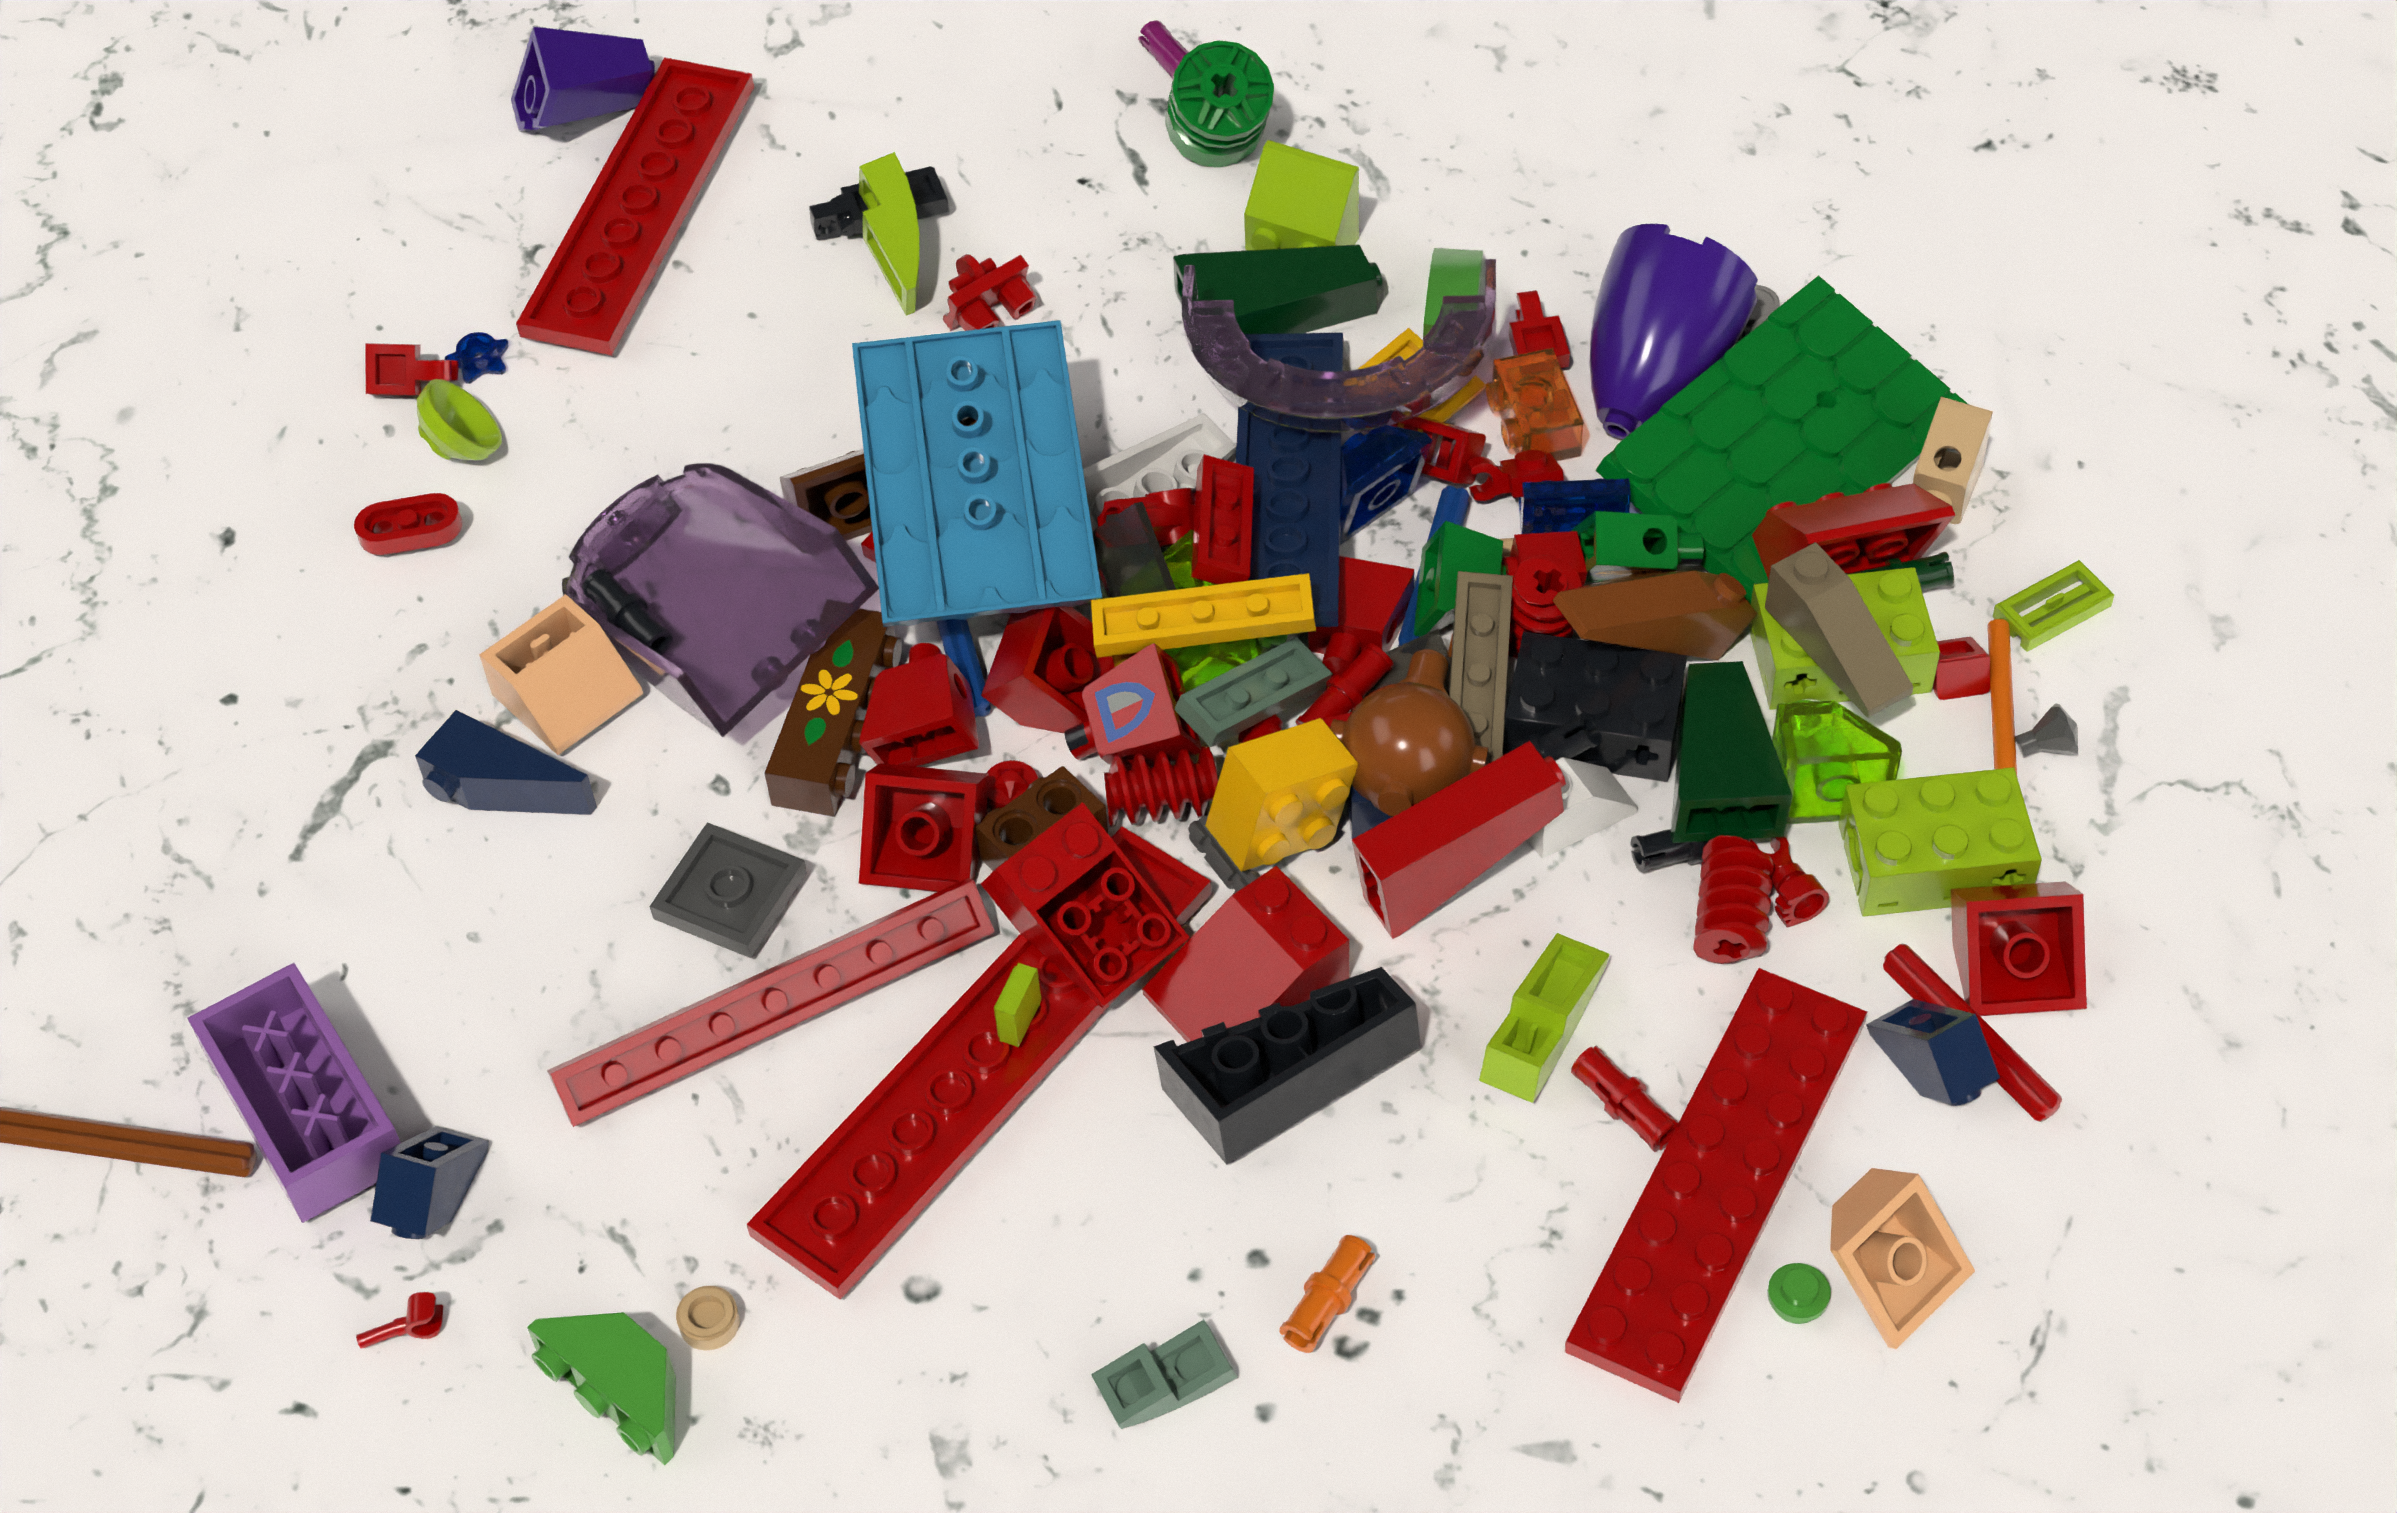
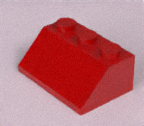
M1882 483L1872 486L1860 494L1845 496L1842 492H1835L1825 495L1813 503L1797 506L1796 502L1788 501L1775 505L1766 512V516L1754 531L1752 537L1768 580L1771 565L1815 542L1845 573L1849 574L1885 566L1886 560L1899 558L1901 562L1921 558L1956 515L1952 505L1914 483L1892 487L1890 483Z

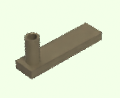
M1458 571L1449 696L1457 702L1468 717L1473 729L1475 745L1489 747L1487 764L1502 757L1513 576Z

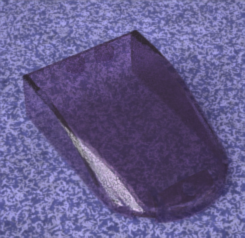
M696 463L685 465L683 475L663 481L659 474L636 485L604 509L586 528L573 547L568 558L574 565L570 576L562 579L563 596L566 594L599 623L613 646L628 665L673 703L715 733L724 737L771 691L781 687L787 680L788 675L810 654L821 649L826 643L827 638L879 589V586L837 528L725 466L714 463ZM603 568L609 570L612 576L629 593L638 594L645 600L648 605V612L664 628L672 633V644L663 655L660 656L607 621V615L591 599L583 594L582 585L592 572Z

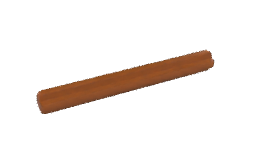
M0 1107L1 1143L237 1177L250 1176L257 1162V1152L254 1149V1145L250 1142Z

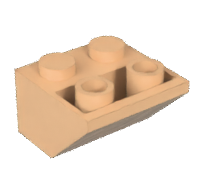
M566 594L479 654L492 695L557 755L643 694L642 687L599 623Z

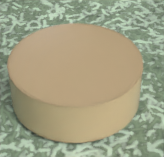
M702 1286L690 1291L682 1298L677 1307L676 1321L680 1334L688 1345L698 1350L708 1351L725 1346L735 1337L740 1326V1315L736 1302L728 1291L717 1286Z

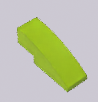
M893 152L859 166V193L869 209L863 212V239L907 316L914 313L916 309L919 289L920 233L916 206L908 179L896 153Z
M1556 933L1514 993L1509 1014L1487 1044L1479 1081L1533 1103L1576 1030L1606 968L1610 954Z

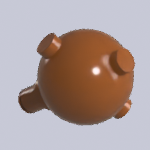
M1423 649L1415 652L1411 657L1405 679L1370 693L1354 708L1347 721L1333 719L1331 724V731L1359 763L1352 787L1364 798L1371 801L1375 808L1390 816L1399 814L1487 764L1489 747L1475 745V737L1468 717L1457 702L1448 696L1444 689L1448 661L1441 653L1435 650Z

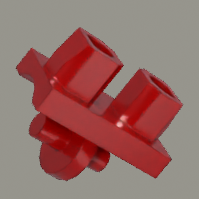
M970 254L960 257L956 261L958 276L948 282L953 292L947 299L949 313L945 314L942 320L951 331L959 326L964 331L998 327L999 319L990 308L1000 302L1013 319L1028 313L1034 308L1037 298L1029 282L1026 280L1029 264L1021 254L998 268L991 258H987L979 263Z

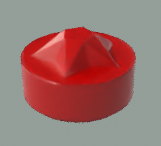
M1015 760L1003 761L991 767L987 771V774H989L988 807L991 810L999 807L1003 808L1023 794L1028 786L1038 779L1035 770L1028 764Z

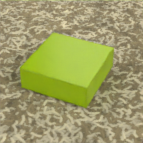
M1021 963L1014 966L994 1006L997 1033L1001 1042L1019 1047L1041 1002L1037 968Z

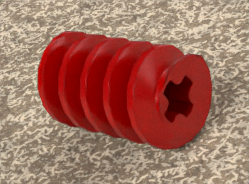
M1537 555L1529 557L1519 564L1514 573V583L1512 585L1509 656L1518 658L1523 631L1566 638L1573 637L1574 628L1552 601L1558 592L1582 586L1578 572L1568 562L1556 556Z
M1208 746L1201 747L1197 763H1193L1187 749L1182 748L1178 751L1175 765L1172 766L1164 751H1157L1153 768H1149L1142 753H1135L1131 770L1126 769L1119 755L1113 756L1109 772H1104L1109 827H1115L1120 810L1125 811L1131 825L1138 824L1142 808H1147L1154 823L1160 822L1165 805L1169 806L1176 820H1182L1186 803H1191L1198 818L1204 816L1208 801H1213L1218 784L1216 761Z
M1728 835L1717 836L1710 839L1703 846V862L1700 872L1701 881L1698 892L1700 899L1697 904L1696 915L1698 918L1695 924L1696 937L1694 938L1693 950L1697 957L1708 962L1725 964L1733 963L1740 959L1760 956L1766 951L1768 938L1765 933L1769 927V918L1766 914L1769 913L1771 900L1768 895L1771 894L1772 890L1770 876L1773 874L1774 862L1769 855L1755 849L1754 845L1746 839Z

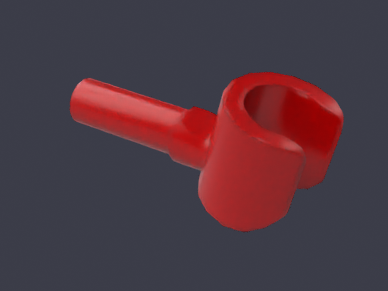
M431 1292L414 1293L408 1298L405 1317L394 1319L393 1322L357 1334L358 1345L363 1349L405 1334L419 1339H431L439 1333L442 1327L444 1306L442 1304L435 1305L436 1296Z

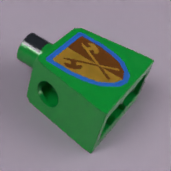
M1595 511L1572 529V531H1577L1586 564L1587 576L1585 582H1602L1634 573L1674 572L1677 570L1678 565L1699 566L1703 559L1704 543L1702 535L1700 533H1678L1677 518L1673 515Z

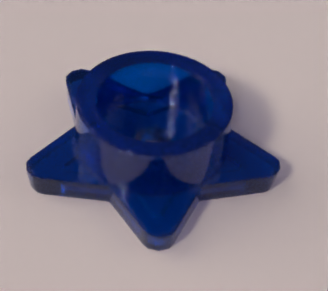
M484 332L470 333L459 340L456 352L445 356V360H458V368L462 369L463 380L466 384L473 383L484 374L503 375L506 372V366L501 357L509 347L508 340H495L491 335Z

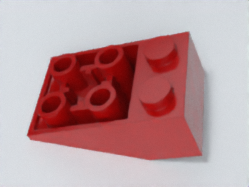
M1083 802L1002 863L981 883L1012 925L1101 1008L1190 938Z

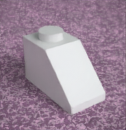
M1564 757L1556 760L1566 781V786L1561 788L1564 812L1527 839L1542 859L1637 813L1638 806L1607 767Z

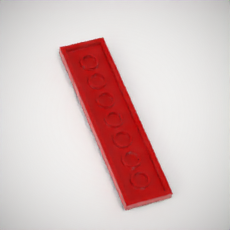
M664 57L517 320L516 325L520 337L612 356L755 88L752 73Z
M1761 968L1757 969L1679 1120L1681 1125L1674 1130L1565 1342V1353L1672 1401L1680 1402L1865 1025L1867 1011Z

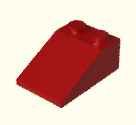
M1275 866L1231 895L1142 988L1143 995L1184 1040L1190 1042L1202 1037V1029L1222 1022L1225 1023L1227 1028L1258 1018L1259 1009L1279 1002L1281 1006H1293L1310 1000L1311 991L1348 979L1349 939Z

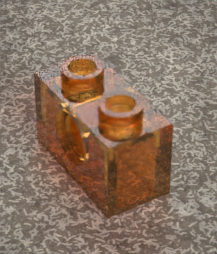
M1553 348L1493 360L1492 382L1486 383V397L1491 412H1499L1502 419L1500 428L1505 448L1507 450L1514 449L1515 454L1525 450L1550 452L1556 461L1580 457L1584 421Z

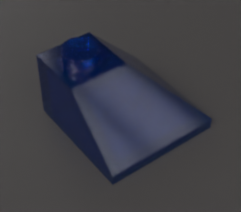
M1380 424L1365 435L1362 432L1354 434L1342 445L1340 545L1414 493L1433 442L1426 433Z

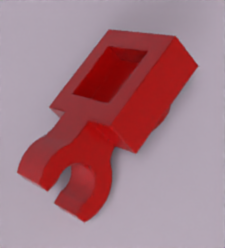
M1537 290L1517 293L1519 310H1515L1516 321L1509 322L1508 336L1519 374L1569 367L1570 352L1559 315L1544 317Z
M365 343L366 394L419 395L421 393V380H458V360H421V344Z
M1525 450L1517 453L1514 459L1500 461V466L1487 457H1474L1467 461V468L1471 474L1488 473V479L1485 483L1469 487V493L1477 501H1487L1505 493H1510L1513 498L1564 489L1563 469L1550 452Z

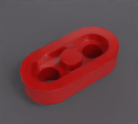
M430 493L371 504L358 513L354 521V529L360 546L365 551L375 555H386L446 544L460 533L462 518L458 505L452 497L442 493Z

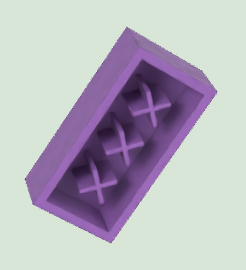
M295 963L272 973L187 1018L205 1056L301 1223L377 1182L381 1153L400 1144V1139L393 1124Z

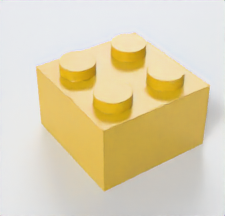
M1321 718L1228 747L1205 826L1241 872L1264 864H1275L1284 857L1308 849L1322 848L1333 841L1359 763Z

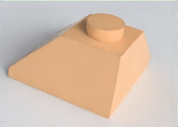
M1871 1168L1832 1205L1830 1251L1888 1348L1897 1349L1975 1272V1269L1919 1174Z

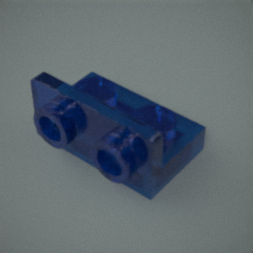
M1629 478L1522 482V496L1518 497L1521 534L1569 532L1595 511L1629 513L1631 501Z

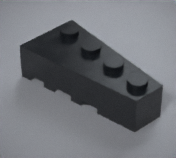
M1382 967L1311 991L1310 1000L1293 1006H1281L1279 1002L1259 1009L1258 1018L1227 1028L1225 1023L1222 1022L1202 1029V1037L1176 1046L1173 1039L1153 1046L1162 1090L1227 1165L1420 1048L1421 1044L1416 1003Z

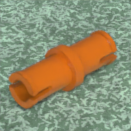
M1352 1235L1343 1236L1322 1270L1314 1272L1309 1276L1304 1284V1296L1279 1330L1280 1334L1285 1335L1283 1337L1284 1341L1291 1347L1304 1353L1312 1352L1335 1315L1345 1313L1352 1301L1351 1291L1368 1266L1372 1265L1375 1260V1253H1370L1372 1248L1365 1241Z

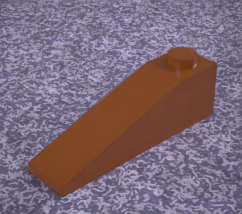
M1695 570L1634 573L1561 591L1552 600L1581 639L1717 661L1757 615V612L1744 597L1746 595L1745 588L1734 577L1726 573L1716 575Z

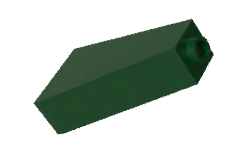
M1360 244L1186 253L1173 256L1175 292L1206 359L1240 351L1242 334L1307 333L1377 314V292L1383 289L1382 277L1375 262H1368Z
M1743 661L1689 664L1680 715L1670 831L1672 842L1709 841L1720 835L1737 836L1743 839L1784 837L1792 792Z

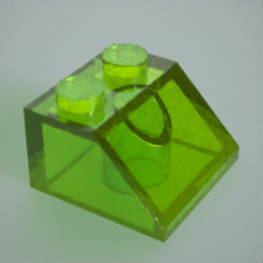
M1799 700L1793 703L1777 704L1772 741L1792 792L1786 824L1839 821L1846 785L1897 779L1902 755L1901 743L1835 700Z

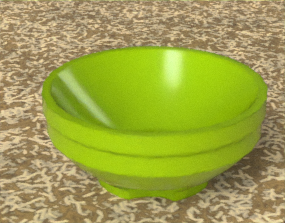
M434 379L429 381L417 397L419 435L430 445L432 451L446 460L451 458L483 460L494 453L501 445L502 435L495 419L475 397L461 387L449 381Z

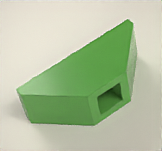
M624 1312L535 1319L527 1327L536 1349L531 1355L532 1359L547 1377L554 1382H557L562 1377L576 1388L573 1391L576 1399L592 1416L599 1419L605 1413L619 1425L616 1428L618 1435L636 1454L642 1456L646 1451H649L664 1465L674 1457L676 1376L667 1349Z

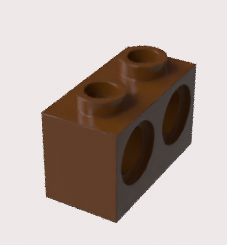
M1061 766L1047 777H1041L1033 781L1023 794L1003 808L999 807L989 812L982 822L976 826L980 859L994 871L1082 802L1108 833L1106 805L1064 766Z

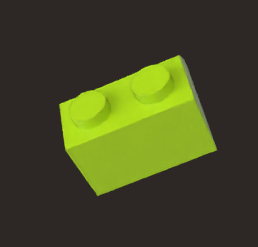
M1267 140L1263 146L1244 213L1245 250L1355 245L1359 239V167Z

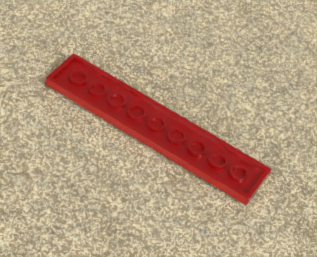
M1123 826L1111 837L1181 927L1212 894L1211 880ZM1020 933L746 1224L749 1236L841 1300L1117 997L1101 1008ZM1021 963L1037 968L1041 1002L1019 1047L1000 1041L997 1033L994 1006L1014 966Z

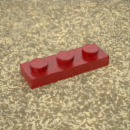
M1203 454L1197 468L1192 578L1215 585L1248 581L1251 561L1253 467Z

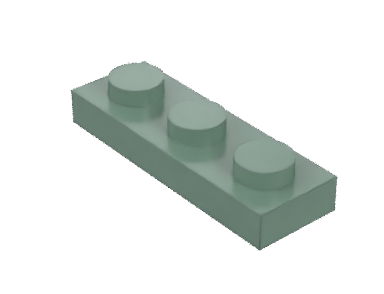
M1295 637L1182 694L1174 710L1211 748L1326 688V682L1331 678L1332 672L1298 637Z

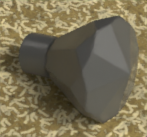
M2055 703L2045 713L2032 730L2015 736L2023 757L2037 751L2067 755L2078 754L2077 723L2058 703Z

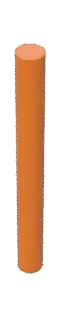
M1994 619L1987 625L1994 769L2014 767L2017 775L2010 628L2006 620Z

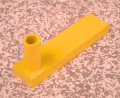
M1309 573L1091 600L1097 658L1112 656L1114 667L1153 643L1164 650L1316 631Z

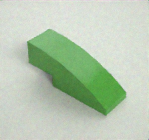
M1434 248L1424 314L1423 352L1447 353L1451 351L1454 354L1474 355L1483 250Z

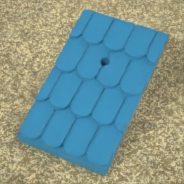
M1061 320L852 343L883 627L912 626L923 622L949 619L963 620L976 616L1000 613H1023L1034 609L1060 606L1075 607L1091 603V600L1102 599ZM966 417L977 421L971 426H964L960 423Z

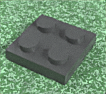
M707 822L649 906L654 920L751 958L807 874L805 861Z

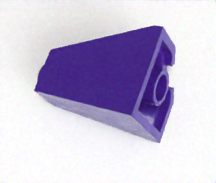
M533 26L511 97L518 130L529 132L637 107L655 75V64L653 60L648 58L643 39Z

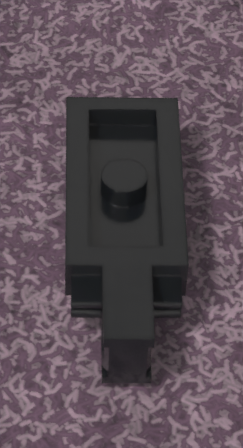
M929 166L905 172L915 202L917 219L949 212L948 199L934 167ZM859 183L840 188L841 194L832 198L829 202L809 206L811 227L817 240L837 238L842 234L843 236H852L854 233L855 235L863 233V212L869 209L859 193Z

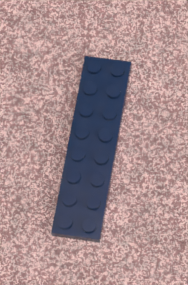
M1343 333L1242 334L1236 463L1254 468L1251 561L1248 581L1309 573L1315 626L1338 627L1344 366Z

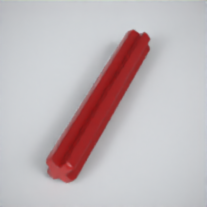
M1899 944L1886 954L1883 969L1913 999L1976 1014L2000 1077L1995 1081L2034 1120L2043 1122L2058 1111L2062 1102L2061 1095L1910 946Z

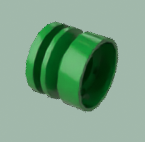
M1216 40L1200 44L1183 56L1174 72L1166 107L1165 125L1170 141L1184 157L1199 165L1221 168L1237 164L1254 152L1263 136L1267 118L1273 104L1274 83L1269 67L1259 55L1240 43ZM1223 92L1227 93L1223 94L1220 98L1217 97L1220 96Z

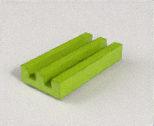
M2078 560L1996 604L1992 617L1994 619L2006 620L2009 623L2010 636L2014 638L2019 635L2022 638L2020 646L2028 652L2111 607L2115 594ZM2080 580L2083 582V584L2065 594L2059 593L2046 600V604L2022 617L2018 614Z

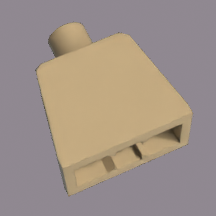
M1941 397L1914 472L1913 483L1952 505L1956 516L1950 523L1959 524L1963 519L1984 465L1993 411ZM1947 448L1954 449L1958 453L1947 451Z

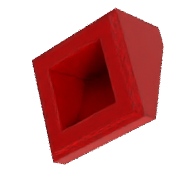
M1969 636L1937 641L1940 655L1933 683V691L1938 699L1947 700L1982 695L1990 691V656L1974 638Z

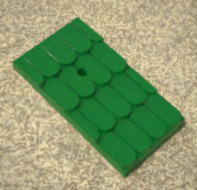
M1819 275L1774 310L1763 323L1731 347L1720 360L1663 404L1657 413L1619 442L1614 450L1602 459L1595 470L1643 514L1673 515L1677 518L1678 533H1700L1704 543L1701 566L1711 574L1719 575L1720 573H1726L1734 577L1745 588L1746 595L1744 597L1750 605L1754 584L1769 582L1752 534L1770 508L1788 501L1796 502L1797 506L1813 503L1819 498L1835 492H1842L1845 496L1863 493L1870 487L1878 484H1892L1919 460L1940 398L1944 397L1968 404L1958 394L1952 393L1950 391L1951 388L1917 359L1913 360L1911 358L1912 355L1880 327H1875L1873 325L1874 322L1840 293H1835V289Z

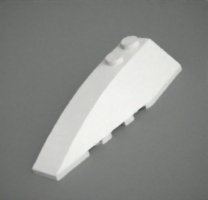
M1205 413L1083 469L1098 568L1106 565L1126 548H1119V546L1110 547L1105 537L1099 534L1097 517L1102 513L1104 502L1115 499L1145 497L1146 494L1165 490L1194 489L1196 487L1197 468L1203 454L1227 460L1235 453L1236 445Z

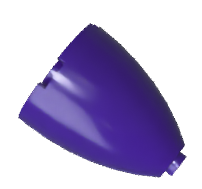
M1649 223L1635 225L1624 230L1616 241L1605 269L1595 304L1589 359L1591 391L1597 417L1603 424V429L1616 438H1626L1657 413L1663 404L1720 360L1737 343L1757 304L1755 286L1758 279L1755 273L1737 254L1707 236L1702 244H1699L1692 240L1669 234L1670 228L1666 224Z

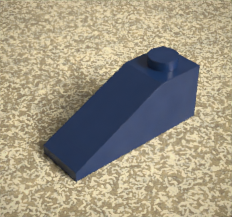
M458 710L451 714L415 755L423 777L422 784L427 792L439 801L448 802L451 800L469 810L591 815L597 808L587 774Z

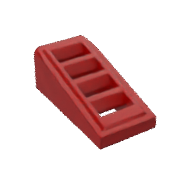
M1380 406L1368 456L1453 483L1473 484L1477 474L1470 473L1467 468V461L1474 457L1482 456L1486 435L1387 406ZM1399 422L1404 424L1398 451L1395 452L1391 451ZM1419 428L1423 431L1416 457H1413L1411 455ZM1438 435H1442L1443 438L1436 463L1431 462Z

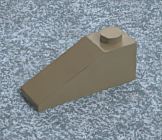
M1816 542L1771 565L1765 609L1867 718L1912 694V683L1853 582Z

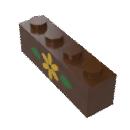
M830 603L764 773L772 806L835 817L842 796H850L855 781L854 764L858 753L864 754L866 752L859 744L875 678L882 670L898 666L902 654V639L895 635L894 626L883 627L882 612Z

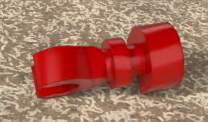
M1785 836L1772 837L1770 846L1775 853L1766 854L1774 862L1773 874L1770 878L1773 888L1779 894L1775 899V911L1786 927L1809 921L1824 910L1829 901V894L1814 875L1806 874L1799 864L1793 863L1789 855V842ZM1750 839V843L1754 845L1755 849L1760 850L1757 844Z

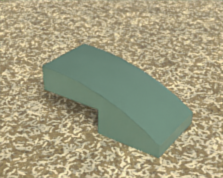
M1204 1319L1150 1351L1145 1343H1142L1091 1374L1116 1423L1121 1429L1149 1421L1181 1408L1238 1378Z

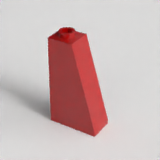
M1529 741L1352 839L1363 897L1392 939L1406 932L1564 812L1561 788L1566 786V781L1560 767L1551 756L1543 759Z

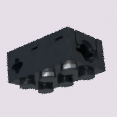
M1523 631L1505 715L1503 755L1527 743L1529 737L1541 730L1550 732L1576 718L1580 713L1585 712L1593 717L1599 726L1598 729L1588 734L1591 736L1597 732L1601 733L1602 742L1600 745L1590 748L1571 759L1607 767L1612 774L1668 782L1683 696L1687 655Z

